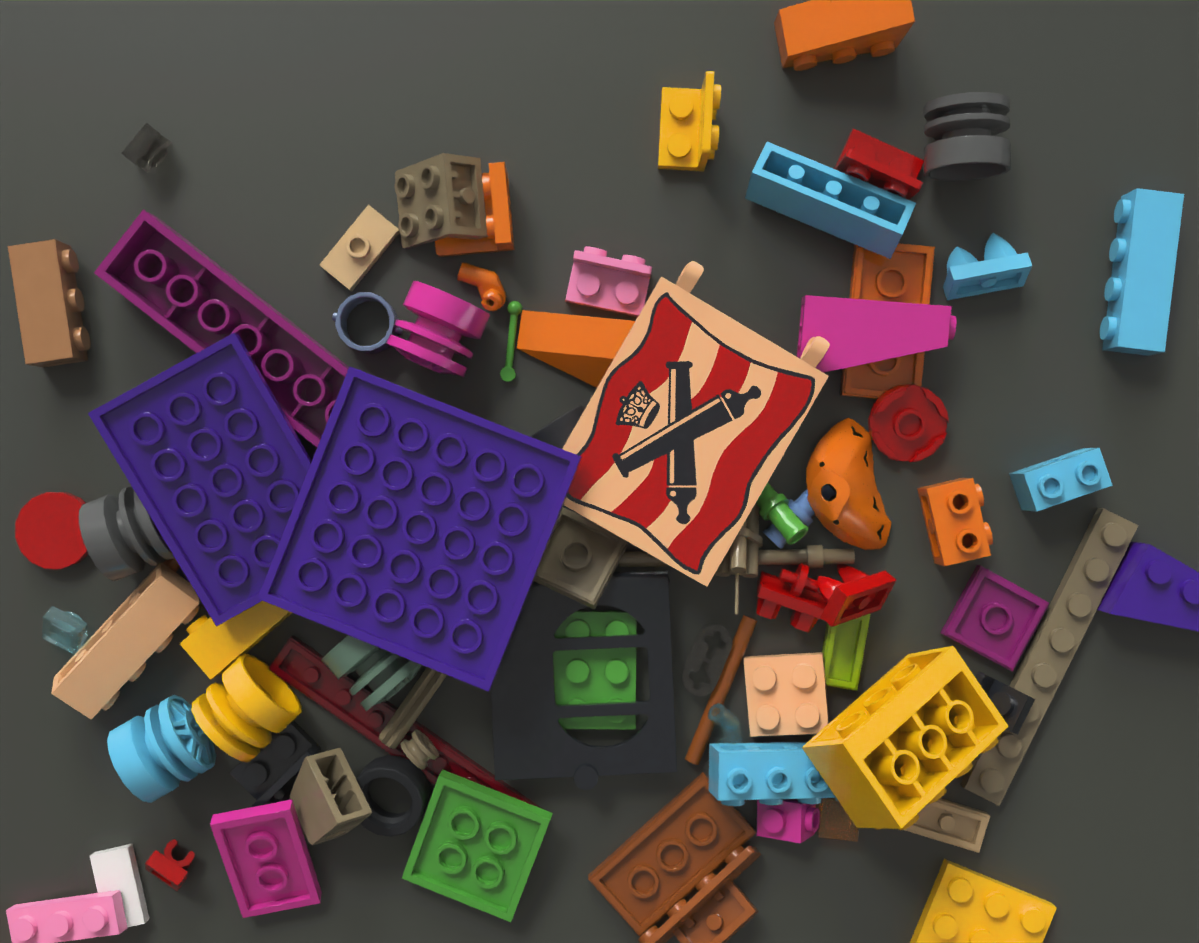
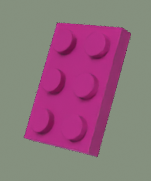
M293 800L213 814L210 826L243 918L320 904L322 891Z

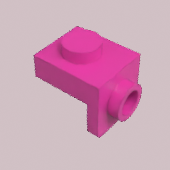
M783 799V804L765 805L757 800V836L801 844L812 837L819 828L820 811L816 808V804H803L798 802L797 799Z

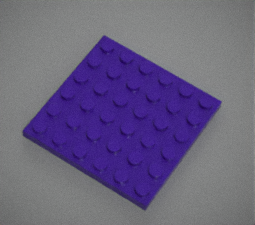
M349 366L257 599L489 692L582 457Z

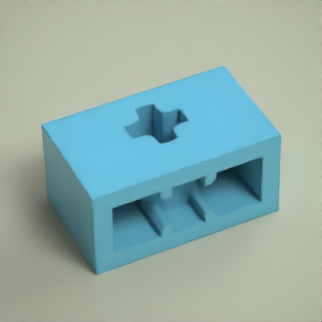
M1082 448L1009 473L1020 508L1025 511L1037 512L1113 486L1100 448Z

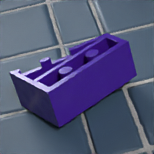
M1130 542L1097 610L1199 632V572L1150 544Z

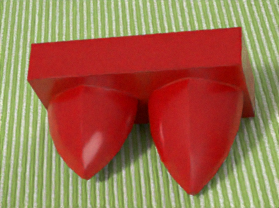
M838 564L837 569L842 582L825 576L818 577L819 591L827 602L821 618L831 627L881 610L897 580L886 570L868 575L854 567Z

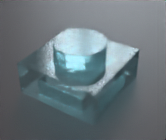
M52 606L43 616L42 639L75 655L87 642L88 623L73 612H64Z

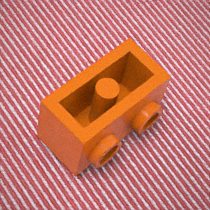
M959 478L917 488L934 564L948 566L991 556L989 545L993 544V536L989 524L983 522L980 507L984 506V496L979 484L974 483V478Z

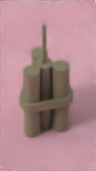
M756 503L715 573L716 576L720 577L735 575V615H739V575L747 578L758 577L759 548L763 546V538L759 535V507Z

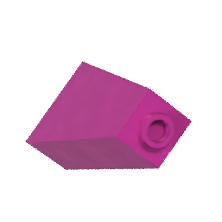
M805 295L801 300L796 357L801 358L808 341L812 337L817 336L824 338L830 343L826 354L815 367L823 373L948 347V340H953L955 337L957 320L956 316L951 315L952 306Z

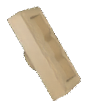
M368 204L320 263V266L350 291H353L399 235V229Z

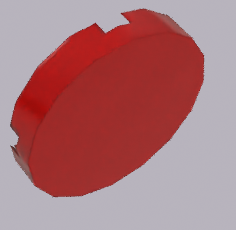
M915 384L897 385L884 392L873 404L868 418L869 434L875 446L892 460L909 462L921 461L933 455L944 443L947 435V422L949 423L948 412L943 401L928 388Z
M46 492L33 497L21 508L15 522V539L21 553L31 563L44 569H64L80 563L89 555L79 526V510L85 504L84 500L68 492Z

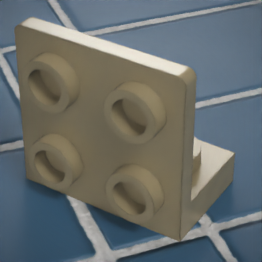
M442 153L395 172V192L397 194L399 213L398 228L401 234L402 248L411 249L446 237L475 240L488 237L480 158Z

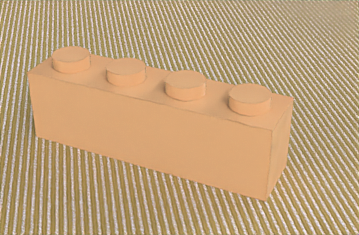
M164 563L158 564L54 676L51 694L91 720L101 709L104 711L108 710L117 700L120 688L128 680L134 682L144 671L147 664L146 660L154 652L161 653L172 640V632L181 623L184 625L188 624L197 614L200 608L198 605L199 597L190 582Z

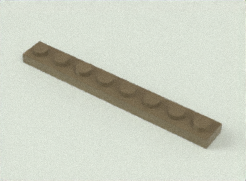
M1097 508L1009 685L1034 698L1035 701L1018 735L1005 729L997 737L999 742L995 747L979 754L971 762L973 767L965 774L960 784L964 789L1000 806L1139 525L1104 508Z

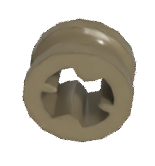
M416 729L411 734L412 739H404L400 745L410 761L421 770H424L428 766L427 761L429 759L435 760L439 757V753L430 739L420 730Z

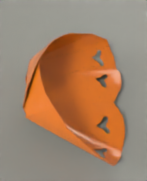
M846 418L835 424L819 440L810 456L806 468L807 500L822 525L841 541L864 550L881 549L887 543L892 522L885 513L883 501L875 483L871 436L855 420ZM851 427H853L857 433L861 434L863 438L860 436L853 435V429ZM866 451H867L866 460H867V463H868V467H867L866 462H865V460H864V456H865V454H866ZM821 462L825 464L823 467H820ZM826 484H830L836 489V497L832 501H826L823 498L822 488ZM874 498L876 502V507L878 508L879 512L875 508H873ZM838 520L839 524L836 525L833 521ZM882 525H884L883 530L881 532L880 540L877 532L881 529Z

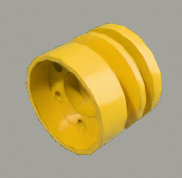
M246 653L241 655L222 673L223 684L216 682L211 684L206 689V694L203 693L192 702L191 708L196 722L210 740L229 756L241 762L253 760L261 752L260 748L264 749L272 741L271 732H282L302 712L301 704L290 686L279 676L268 670L270 666L265 662Z

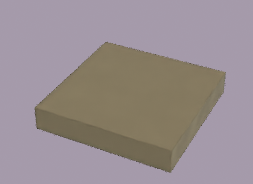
M562 507L534 581L595 609L629 542L584 516Z

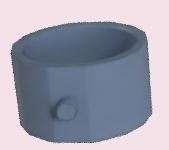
M359 292L349 296L339 306L338 312L333 313L332 320L336 321L335 326L339 337L349 347L365 354H377L387 350L390 345L386 344L390 334L397 336L403 333L402 329L394 325L396 320H399L395 309L384 298L371 292ZM366 301H376L382 304L388 312L389 329L386 336L380 342L371 346H359L350 339L348 334V316L358 304Z

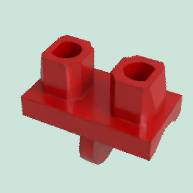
M803 563L799 564L795 572L782 568L779 577L761 571L757 581L758 599L756 613L768 619H776L781 605L793 609L790 624L796 629L807 633L812 630L818 619L823 620L821 615L827 602L823 599L820 591H817L818 581L808 577L809 565Z

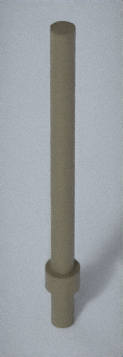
M806 545L805 549L759 550L758 565H799L803 563L809 565V569L823 568L824 564H854L855 552L853 548L823 549L822 545ZM625 551L619 561V567L669 566L645 551Z

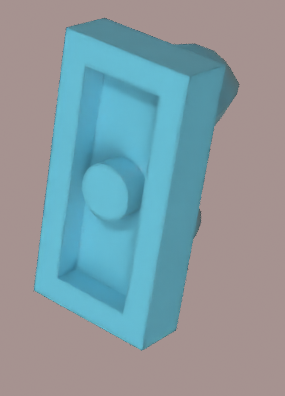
M992 233L987 240L984 261H978L968 251L958 246L955 247L948 258L946 266L947 276L943 285L946 299L952 300L1023 287L1032 268L1028 252L1017 254L1015 249L1006 240L995 233Z

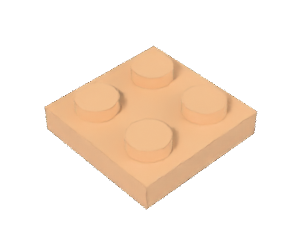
M823 652L744 657L750 737L817 734L829 724Z

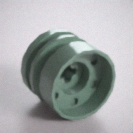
M349 635L321 659L338 680L353 671L360 676L349 690L352 696L366 684L373 692L360 703L365 711L376 704L388 701L417 675L422 666Z

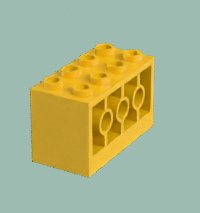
M948 646L906 655L809 740L802 749L857 828L904 830L917 822L919 819L918 813L927 804L934 803L945 795L947 791L945 787L953 779L965 775L972 769L973 764L971 762L979 754L995 747L999 742L997 737L1009 726L955 647Z

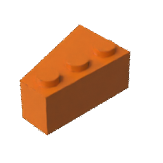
M810 0L779 9L774 26L782 69L794 67L795 71H803L817 66V62L832 60L833 64H842L854 60L856 55L871 53L872 57H880L894 52L915 22L912 1Z

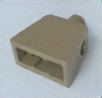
M341 747L305 757L289 796L290 800H293L304 837L307 838L311 845H316L347 834L372 814V810Z

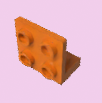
M505 162L488 163L489 173H482L488 237L478 240L451 237L436 240V254L439 257L515 250L509 180Z

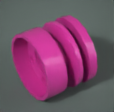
M413 281L403 305L418 316L416 322L396 320L394 325L410 333L408 340H404L390 334L386 344L394 347L405 359L439 374H452L464 378L468 368L452 361L454 353L472 359L474 354L459 342L462 336L481 339L490 314L447 292L418 281Z

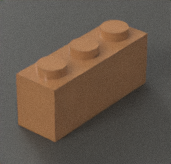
M56 239L8 246L25 364L43 368L88 361L87 350L90 349V337L82 322L81 311L84 310L85 303L81 290L77 288L75 273L78 272L79 263L74 250L71 249L70 245Z

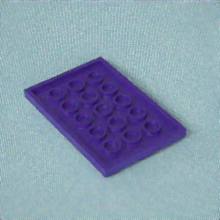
M232 333L88 413L216 626L262 601L257 599L312 462L238 333Z

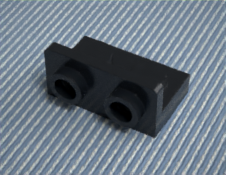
M294 720L282 732H271L272 741L264 749L260 748L261 752L250 762H240L230 772L257 800L252 807L264 805L266 802L268 804L279 802L290 791L285 784L294 775L297 777L305 757L314 755L321 749Z

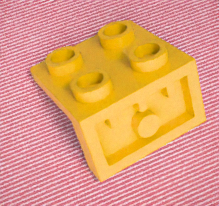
M706 71L701 89L662 87L658 169L704 171L708 159L714 160L715 150L718 149L719 125H712V120H716L717 110L720 108L721 85L714 84V71Z

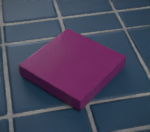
M977 565L940 633L1013 672L1049 602L992 571Z

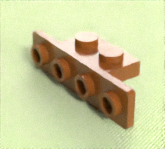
M750 845L745 849L743 846L736 848L725 859L727 866L717 875L712 872L704 877L696 886L699 892L688 902L682 899L676 903L667 913L669 919L660 928L655 925L648 929L638 939L639 943H666L674 935L680 943H726L759 912L734 882L744 870L761 856L758 849Z

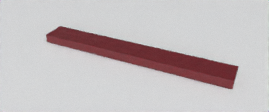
M294 635L291 636L268 670L389 754L410 760L403 752L400 744L397 748L392 749L379 740L380 733L398 708L389 701H384L365 711L360 703L373 691L365 685L352 696L349 690L357 681L356 678L348 674L338 680L321 661L324 656ZM417 721L413 723L402 741L404 739L411 740L412 732L417 729L424 733L438 750L439 757L435 760L429 759L427 761L428 766L422 770L427 780L436 785L438 776L443 769L541 808L504 781L495 780L494 774Z

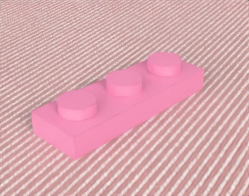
M120 890L15 904L6 910L12 943H58L119 935L128 929Z

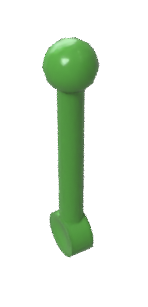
M511 301L507 306V311L510 314L506 362L505 367L500 372L502 380L506 382H511L516 377V372L513 369L518 315L523 310L519 301Z

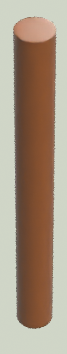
M743 615L685 756V760L692 764H700L758 620Z

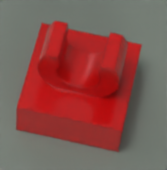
M173 839L166 845L164 855L157 850L153 852L145 863V870L175 891H178L188 878V871L185 869L192 864L195 853L190 851L186 858L181 861L173 859L171 854L178 845V841Z

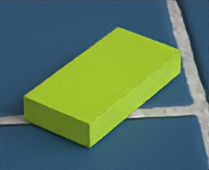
M871 614L834 627L827 623L822 648L826 686L858 690Z

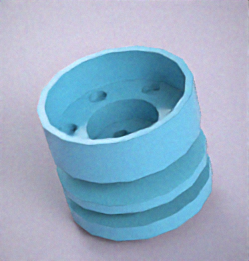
M172 695L161 701L159 705L146 710L145 717L136 716L109 732L107 743L113 766L124 785L143 802L152 803L176 789L179 786L180 780L188 782L195 778L198 773L202 774L215 765L216 753L214 743L196 722L191 711L192 706L180 696Z

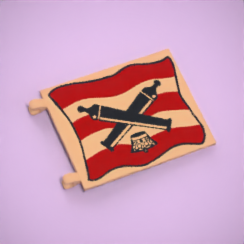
M691 261L684 267L676 284L660 277L563 446V450L582 457L564 506L708 587L828 379V375L815 367L826 354L830 343L820 336L812 337L805 346L801 358L794 356L690 294L704 271L702 265Z

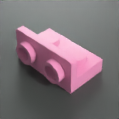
M584 247L583 252L575 250L565 301L638 317L645 304L652 267L645 265L646 260L632 255H623L622 260L606 257L607 251L595 247Z

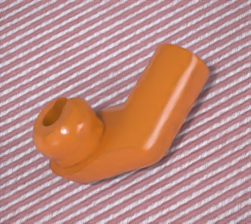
M462 262L457 280L477 287L484 309L493 312L504 306L506 292L498 274L494 271Z

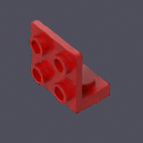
M853 128L834 169L910 200L920 191L923 182L917 180L924 160Z

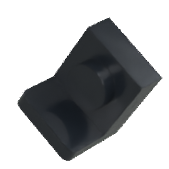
M978 672L975 678L1009 727L1006 730L1018 735L1035 699L982 672Z

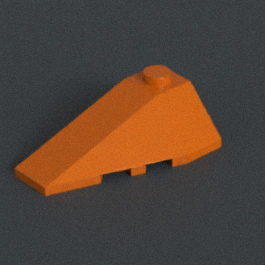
M522 310L517 349L597 388L635 321Z

